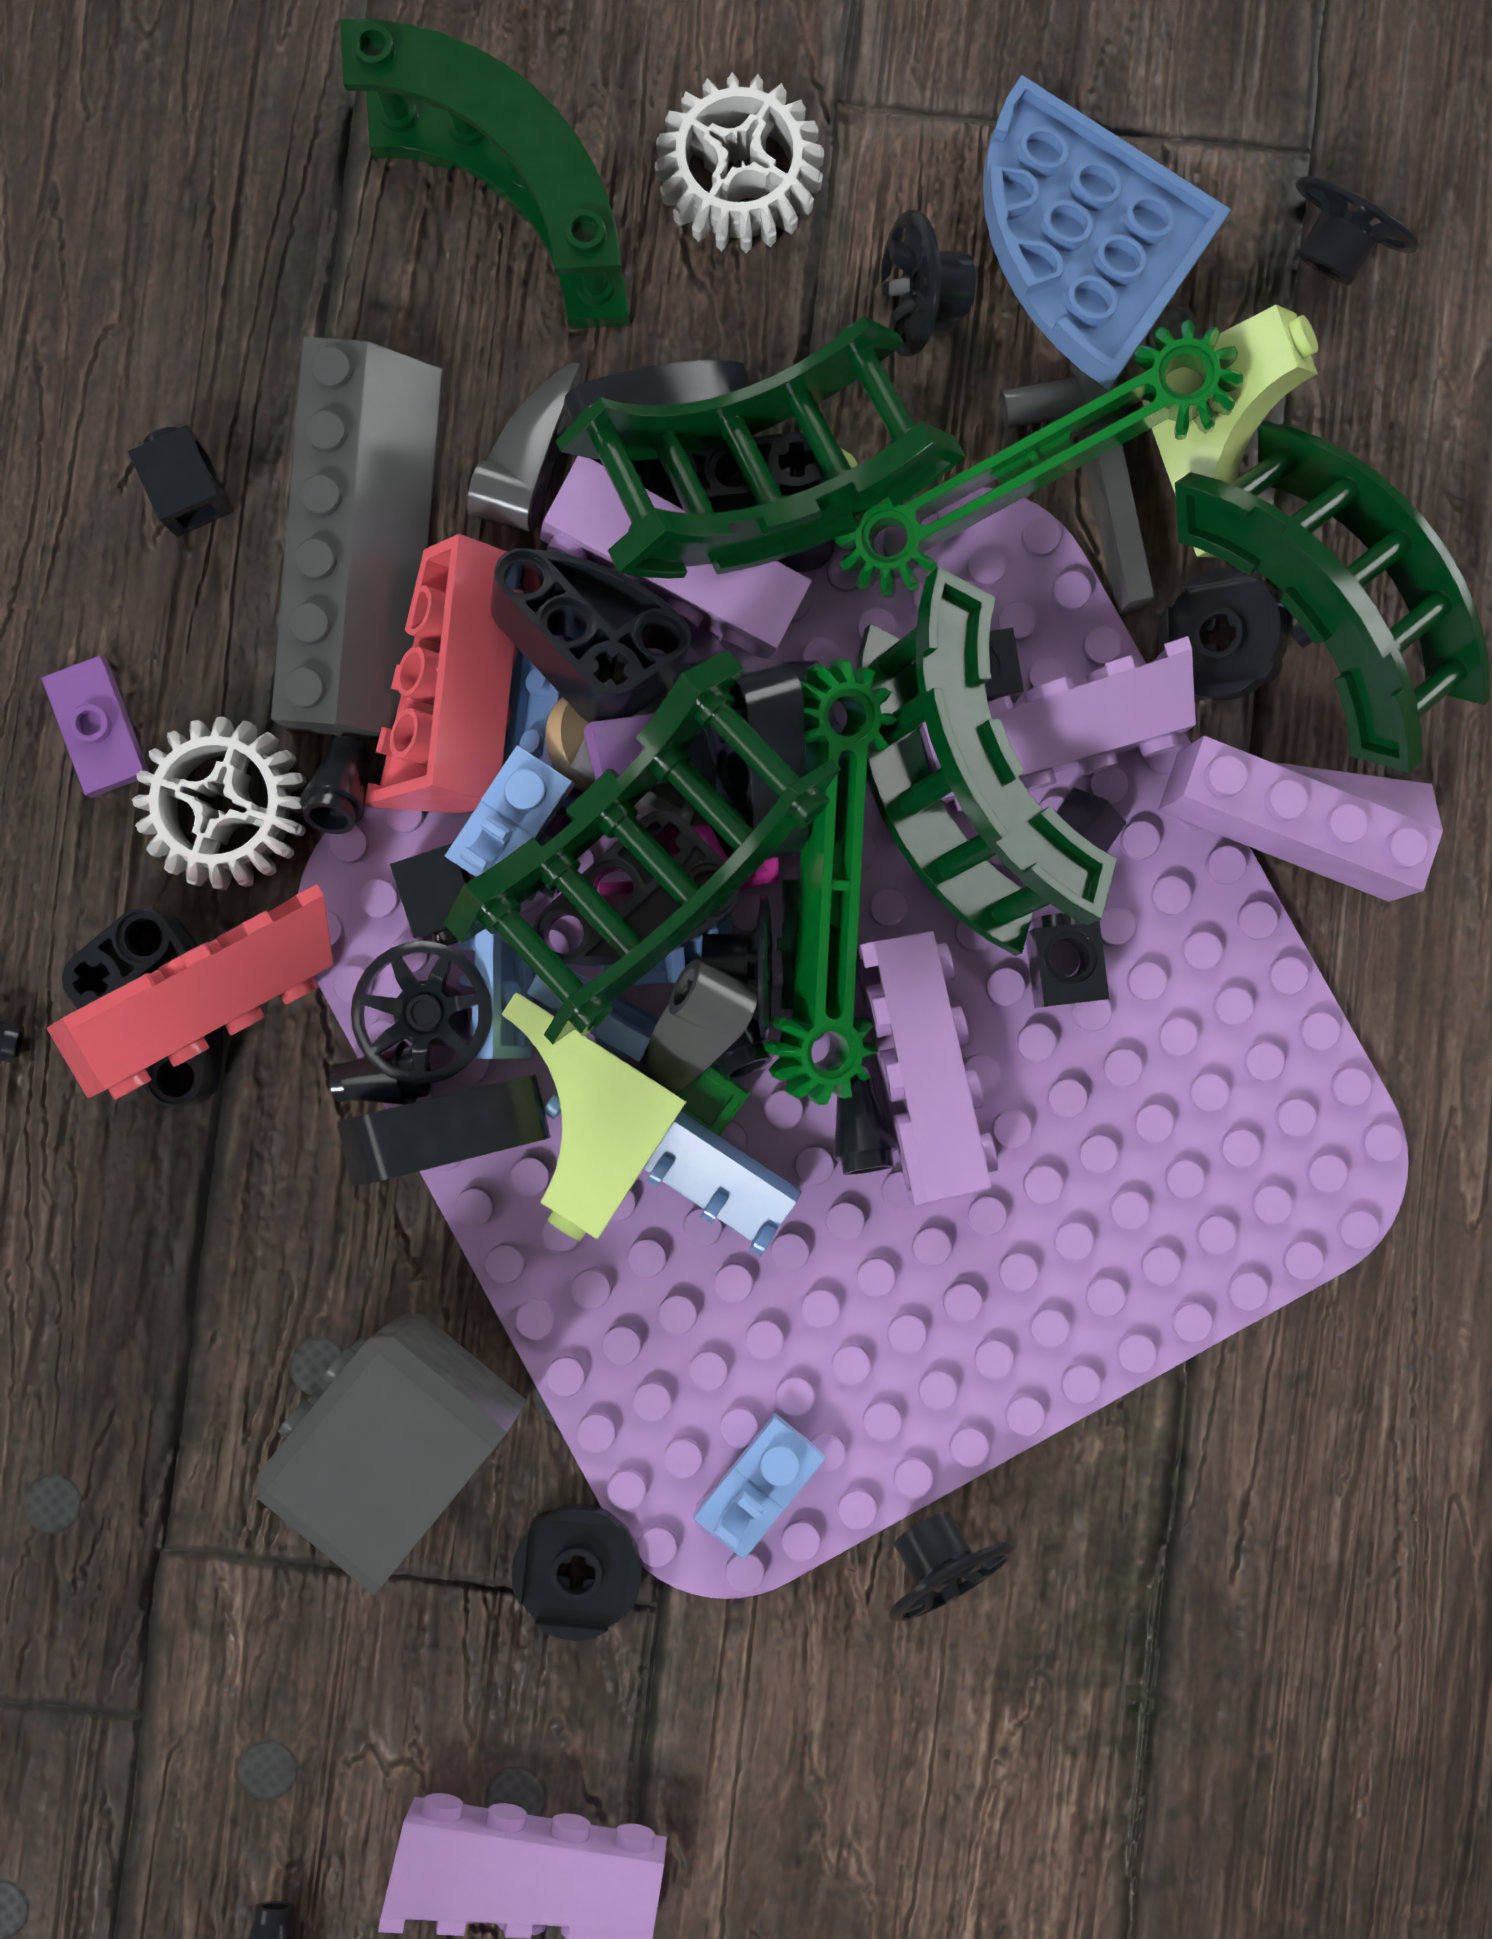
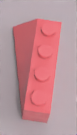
M457 534L424 549L405 626V631L409 635L415 636L412 648L405 653L400 665H396L391 689L399 691L401 697L392 729L381 727L376 752L387 756L380 785L368 783L364 806L378 809L446 813L474 811L503 767L505 735L511 720V707L509 705L511 675L517 660V646L492 618L490 603L494 569L498 559L506 551L462 534ZM513 590L514 592L523 594V590Z
M317 883L296 894L271 911H264L220 935L212 942L201 944L159 967L158 970L127 983L48 1026L46 1029L86 1097L90 1098L108 1089L113 1099L116 1100L151 1081L152 1079L145 1068L161 1059L168 1057L172 1066L175 1067L210 1048L203 1036L224 1025L231 1036L266 1017L260 1008L261 1004L279 995L283 1003L287 1005L320 987L314 975L334 965L324 894Z

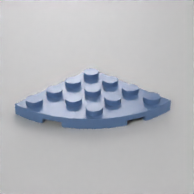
M1023 75L1020 76L1009 93L990 137L984 162V210L991 243L1002 272L1021 305L1053 345L1082 372L1110 390L1135 354L1137 348L1141 345L1213 240L1231 209Z

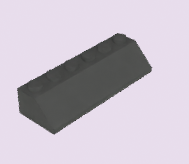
M303 337L271 720L288 732L379 739L381 727L392 729L395 722L401 694L399 691L391 689L396 665H400L405 653L412 648L415 636L409 635L405 631V626L423 551L430 547L444 372L439 367L368 341Z

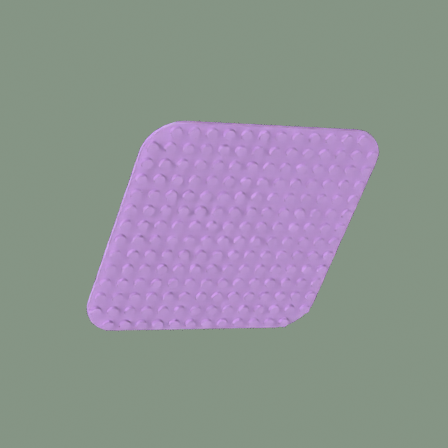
M982 487L925 518L921 524L928 525L994 488ZM1022 498L924 552V554L930 556L937 563L938 567L996 597L990 631L1012 627L1014 629L1024 692L1015 703L1025 701L1023 695L1025 692L1062 677L1073 678L1075 686L1087 683V674L1105 667V663L1132 655L1133 660H1136L1138 666L1146 664L1073 535L1059 520L1038 504ZM899 527L883 529L875 538L874 552L884 557L898 554L907 543V532ZM835 544L831 558L821 568L809 572H797L812 580L778 648L769 659L778 662L819 660V663L823 664L826 668H829L834 660L847 659L851 662L853 672L856 671L864 629L870 623L899 639L903 638L917 626L921 595L925 578L929 574L918 567L912 571L920 586L919 590L913 593L907 589L901 577L896 578L894 596L892 598H885L880 588L881 576L865 592L856 584L862 568L855 572L845 573L840 566V561L843 557L853 550H846ZM701 626L697 630H690L691 641L684 664L710 659L725 651L726 649L720 644L722 638ZM647 648L657 654H666L656 648ZM836 700L829 711L830 725L845 726L847 722L846 710ZM1186 733L1178 736L1180 746L1170 751L1145 758L1142 757L1140 748L1116 754L1119 763L1116 766L1081 776L1078 766L1054 773L1057 780L1056 783L1029 792L1042 809L1051 806L1057 812L1069 792L1075 787L1108 800L1126 821V825L1107 851L1108 854L1117 858L1103 917L1099 920L1109 999L1034 1008L1026 941L1022 954L1015 956L989 942L968 927L935 897L917 876L897 847L880 815L866 777L857 947L874 941L934 931L936 945L947 943L955 974L954 981L945 983L951 1008L961 1006L969 1034V1044L960 1045L965 1071L976 1070L983 1095L984 1107L974 1109L980 1134L990 1133L997 1155L998 1171L989 1172L991 1189L915 1206L908 1198L898 1150L892 1152L894 1167L865 1174L843 1175L841 1161L834 1160L837 1096L832 1092L828 1104L818 1105L810 1101L808 1094L801 1099L787 1094L785 1089L787 1080L779 1081L773 1078L768 1071L772 1064L780 1057L771 1053L772 1060L769 1064L749 1075L734 1079L750 1091L751 1094L720 1135L721 1138L802 1191L797 1203L782 1222L761 1257L749 1250L752 1243L751 1240L718 1218H715L712 1224L700 1217L704 1211L703 1208L661 1181L657 1188L648 1183L646 1180L650 1173L644 1169L598 1239L586 1233L582 1240L578 1241L553 1226L547 1220L552 1210L540 1202L550 1185L560 1154L562 1139L561 1114L555 1119L546 1115L551 1138L419 1171L600 1506L611 1512L629 1528L638 1545L642 1566L661 1581L691 1594L721 1599L755 1596L783 1586L1341 1275L1369 1255L1391 1228L1404 1198L1409 1162L1404 1127L1388 1091L1251 848L1158 811L1177 753L1191 744ZM573 787L568 796L577 799L585 791ZM955 802L945 804L949 814L968 840L979 834L964 811L958 812ZM364 806L363 818L354 824L350 832L345 834L325 833L307 862L298 893L317 883L323 892L334 964L314 975V978L358 1058L364 1056L358 1046L352 1030L351 1007L352 997L359 979L365 969L388 949L403 943L420 941L413 938L390 863L451 843L453 844L474 811L446 813L378 809ZM556 814L544 831V834L554 838L572 820L568 816ZM637 815L636 819L639 821L644 816ZM658 828L651 833V835L654 836L655 834L662 831V829ZM605 835L601 837L577 859L581 863L578 871L581 874L586 871L618 841V838L608 839ZM801 850L778 857L779 884L761 885L740 891L737 907L731 914L733 916V934H750L757 927L760 896L767 895L770 901L773 943L771 1018L779 1015L792 1019ZM997 855L987 860L1022 888L1027 886L1003 864ZM614 871L603 876L599 884L632 881V879L625 872ZM469 873L471 880L475 878L474 875ZM545 896L539 907L525 900L520 904L522 909L519 914L534 928L535 920L553 899ZM1051 904L1033 912L1028 931L1042 928L1041 916L1063 912ZM564 916L556 920L551 926L549 933L550 943L555 950L562 954L570 953L577 949L582 943L584 936L582 924L579 919L573 916ZM1059 941L1055 944L1050 957L1053 968L1062 976H1073L1080 966V954L1077 948L1066 941ZM459 943L449 946L465 955L475 965V951L459 950ZM416 953L402 958L417 980L424 981L428 980L431 970L441 956L430 953ZM452 963L446 984L456 988L462 995L475 993L473 987L463 986L459 983V975L465 973L456 964ZM391 964L387 965L376 976L370 986L368 995L398 998L402 989L396 981ZM566 965L571 970L591 981L599 976V967ZM856 968L854 1017L862 1016L868 1018ZM534 971L532 975V982L536 976V973ZM675 983L631 986L619 997L660 1019L669 1004ZM532 997V1002L536 1004L538 1000ZM365 1006V1027L371 1042L374 1043L386 1029L395 1024L394 1015ZM472 1007L468 1009V1022L461 1034L468 1043L472 1040L470 1033ZM755 1008V1011H754L753 1016H754V1018L756 1019V1021L759 1023V1021H758V1016H757V1012H756V1008ZM549 1011V1013L556 1016V1013ZM771 1021L768 1037L770 1040L780 1039L782 1031L776 1029ZM871 1030L863 1038V1041L873 1043ZM827 1032L820 1035L812 1046V1059L814 1063L824 1059L829 1051L830 1039ZM590 1033L585 1035L596 1043L595 1036ZM407 1039L402 1040L407 1042L409 1046L413 1045V1043L408 1041ZM532 1043V1059H474L464 1070L455 1076L432 1083L429 1095L417 1098L416 1102L536 1074L545 1109L557 1090L547 1064ZM449 1045L432 1046L429 1056L431 1071L447 1066L456 1060L461 1053ZM646 1053L640 1061L630 1056L628 1058H620L645 1074ZM875 1054L871 1057H863L861 1066L867 1068L873 1078L876 1095L895 1140L877 1056ZM383 1103L385 1109L402 1106L401 1104ZM776 1413L823 1451L826 1459L745 1560H743L696 1522L693 1517L696 1510L770 1417Z

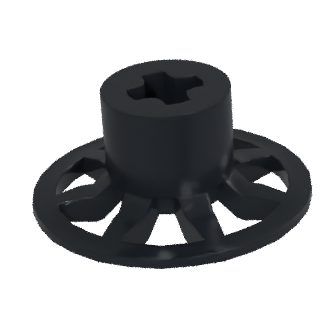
M1312 176L1300 177L1295 183L1299 193L1308 202L1314 204L1322 211L1297 252V256L1303 262L1321 274L1337 282L1351 285L1377 243L1403 253H1414L1419 248L1416 237L1408 227L1382 207L1356 192L1331 181ZM1348 201L1359 207L1356 212L1348 209ZM1374 218H1377L1381 221L1380 223L1375 225L1371 223V221Z
M908 210L900 214L890 230L881 263V283L891 276L892 263L903 270L902 278L889 280L882 284L883 295L902 296L903 303L892 312L889 329L898 333L900 338L905 330L907 344L903 341V344L895 350L901 356H914L920 353L931 336L936 318L965 317L973 304L976 288L975 267L971 256L965 251H939L935 231L930 220L924 213L918 210ZM905 230L904 241H902L900 236Z
M767 895L760 896L757 927L750 934H705L702 938L701 952L702 962L757 989L756 1012L761 1039H766L770 1031L773 985L772 924L770 901Z
M408 942L388 949L365 969L352 997V1030L365 1058L388 1077L404 1083H437L455 1076L478 1056L486 1042L491 1027V996L478 968L465 955L454 948L436 942ZM416 953H430L441 956L431 970L428 980L424 981L417 980L402 957ZM452 963L456 964L467 975L473 985L475 994L462 995L456 988L446 984ZM391 964L396 981L402 989L398 998L368 995L370 986L376 976L387 965ZM478 1005L477 1028L472 1040L468 1043L461 1034L468 1022V1009ZM365 1006L394 1015L395 1024L386 1029L374 1043L371 1042L365 1027ZM407 1039L413 1043L412 1060L414 1072L394 1067L380 1053ZM449 1045L461 1053L456 1060L447 1066L427 1072L432 1046Z
M949 1511L935 1514L919 1522L904 1532L894 1542V1546L917 1586L890 1609V1619L895 1622L911 1620L953 1601L998 1571L1009 1560L1015 1547L1008 1541L993 1544L973 1553ZM961 1577L967 1579L957 1587L956 1580ZM941 1591V1595L934 1598L935 1592Z

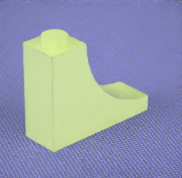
M1274 305L1220 333L1214 351L1227 346H1235L1238 351L1237 359L1227 369L1236 370L1243 374L1241 387L1234 391L1226 392L1235 401L1231 414L1220 415L1211 411L1215 425L1213 430L1207 434L1198 429L1194 420H1190L1187 436L1184 440H1177L1175 438L1174 429L1176 421L1167 419L1152 427L1174 493L1175 482L1189 472L1215 478L1228 484L1235 481L1245 450L1265 416L1287 393L1302 382L1318 374L1311 356L1318 352V343L1314 331L1304 315L1297 317L1296 313ZM1186 367L1177 368L1166 377L1169 387L1180 394L1193 393L1203 385L1200 375L1193 369ZM1142 400L1144 406L1151 403L1147 400ZM1194 547L1197 557L1219 558Z
M515 992L501 1015L516 1025L541 1054L555 1082L562 1115L560 1154L550 1185L540 1203L552 1210L547 1220L565 1234L578 1241H581L586 1233L598 1239L687 1101L585 1035L582 1036L577 1030H573L552 1045L544 1036V1033L555 1016L523 995Z

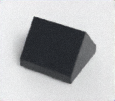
M1075 787L1072 788L1056 812L1076 832L1106 853L1126 825V821L1108 800Z

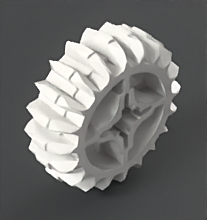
M732 72L727 78L726 89L718 90L716 85L707 78L702 86L703 99H699L685 91L684 97L681 99L683 113L669 110L665 118L666 131L668 133L659 134L656 141L657 154L661 157L655 162L656 179L663 183L660 187L662 202L665 206L675 205L673 217L679 227L693 222L692 234L697 242L706 238L710 232L716 233V247L721 252L728 245L729 238H740V247L747 254L752 248L753 236L760 235L763 242L771 248L776 242V226L793 234L798 224L796 214L808 216L812 211L814 198L811 194L818 193L822 186L823 175L818 169L824 162V149L821 145L816 144L819 129L815 121H804L806 108L802 103V99L785 105L786 90L782 83L768 94L763 92V80L759 74L750 82V88L739 87V80ZM768 136L772 137L784 150L790 163L788 173L776 167V160L766 153V140ZM693 154L704 160V168L713 173L712 188L709 193L696 182L689 170V163ZM750 156V165L745 166L742 161V167L736 168L737 160L747 161ZM733 161L736 167L732 166L729 171V163ZM744 198L756 199L748 202H738Z
M225 717L216 718L211 732L203 722L199 720L191 721L189 729L191 740L189 741L176 731L167 733L168 743L173 751L169 754L156 748L149 751L151 760L159 764L155 774L148 771H140L136 774L138 781L150 786L149 795H138L131 799L135 807L150 811L149 816L142 818L135 825L140 833L146 835L157 834L146 848L149 854L155 857L168 854L164 869L168 873L178 875L186 870L187 883L196 886H202L209 877L212 887L218 890L228 889L232 874L239 885L244 887L253 885V865L264 875L272 876L276 873L275 864L270 858L273 852L287 859L294 856L292 847L282 842L287 832L295 836H304L306 833L305 826L291 820L292 813H303L304 810L300 797L291 796V793L302 789L307 784L304 775L300 773H287L296 762L294 754L288 750L275 753L279 743V739L276 736L266 732L257 738V727L248 721H242L234 731L232 722ZM225 755L224 761H216L211 774L204 780L197 782L186 780L190 773L202 763ZM250 760L256 764L264 777L268 792L267 809L254 804L250 799L248 787L251 776L246 774ZM204 795L215 799L216 795L226 796L232 800V803L247 811L241 813L229 809L227 813L212 808L211 804L198 799V796ZM178 799L187 802L193 809L195 821L192 832L197 835L194 846L188 841L181 829L177 812ZM246 825L260 827L257 833L243 846L230 852L218 854L220 845H227L231 835L239 827Z

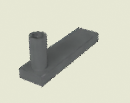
M1072 362L1066 378L1001 390L999 403L1004 427L1010 429L1060 419L1111 391V389L1108 390L1082 372ZM1116 414L1079 434L1080 441L1117 422ZM1121 444L1085 464L1115 609L1119 616L1141 612L1154 598L1128 469Z

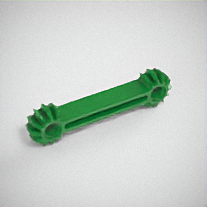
M1190 320L1182 323L1180 339L1174 340L1170 331L1165 327H1160L1155 331L1154 336L1157 350L1141 345L1135 351L1134 360L1145 372L902 506L899 504L893 507L890 499L886 498L885 503L873 505L863 515L860 513L855 515L854 518L859 526L856 528V531H850L835 538V543L838 547L853 550L840 561L841 568L845 573L855 572L862 568L856 584L865 592L881 576L880 588L885 598H892L894 596L896 578L901 577L907 589L913 593L919 590L920 586L912 571L918 567L925 573L930 574L938 568L937 563L930 556L924 554L925 551L1167 419L1176 421L1174 435L1177 440H1184L1186 438L1190 420H1194L1198 429L1204 434L1211 432L1215 425L1211 411L1220 415H1230L1235 406V401L1226 392L1239 389L1243 382L1242 373L1227 369L1237 359L1238 351L1236 347L1227 346L1214 351L1220 336V330L1217 327H1211L1207 330L1202 340L1193 338L1195 326L1194 322ZM1186 367L1193 369L1200 375L1203 385L1193 393L1180 394L1169 387L1166 377L1171 371ZM1141 400L1151 402L1075 445L1070 441L1071 438ZM997 479L1000 481V486L928 525L921 524L925 518ZM899 527L907 532V543L901 552L890 557H884L874 552L875 538L883 529Z
M847 659L832 661L829 669L823 664L811 665L806 670L807 683L800 681L804 703L806 774L830 759L841 770L824 792L830 799L829 804L816 819L808 824L807 842L804 848L801 849L792 1019L779 1015L771 1018L772 1025L782 1031L780 1039H771L763 1044L766 1052L780 1056L768 1071L773 1078L779 1081L787 1080L786 1093L797 1099H801L808 1094L810 1101L818 1105L828 1104L832 1092L843 1099L853 1097L850 1079L852 1077L863 1081L870 1079V1072L867 1068L861 1066L863 1057H871L879 1052L875 1044L863 1041V1038L874 1027L870 1019L862 1016L854 1017L868 750L883 752L885 748L889 747L886 739L879 732V728L892 726L898 719L890 713H881L880 705L888 700L892 692L886 687L871 689L875 671L869 667H863L853 672L851 662ZM836 700L844 706L847 714L845 728L840 734L833 730L829 722V711ZM827 1032L830 1039L829 1051L824 1059L814 1063L812 1059V1046L820 1035Z

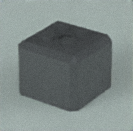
M422 1313L399 1315L368 1340L360 1337L351 1348L348 1346L321 1378L330 1385L327 1390L324 1391L320 1387L308 1400L304 1399L279 1428L278 1432L286 1439L257 1474L259 1500L372 1595H375L496 1448L527 1401Z

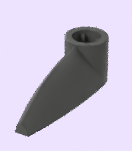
M580 363L564 365L543 382L521 404L508 421L491 450L487 461L482 460L478 463L472 475L467 498L468 514L471 517L528 532L534 531L541 517L560 455V449L556 440L567 430L570 420L564 400L565 395L579 385L582 374Z
M698 959L692 960L680 973L671 992L669 1004L662 1013L651 1035L645 1057V1075L674 1094L679 1093L716 1061L745 1031L757 1005V989Z

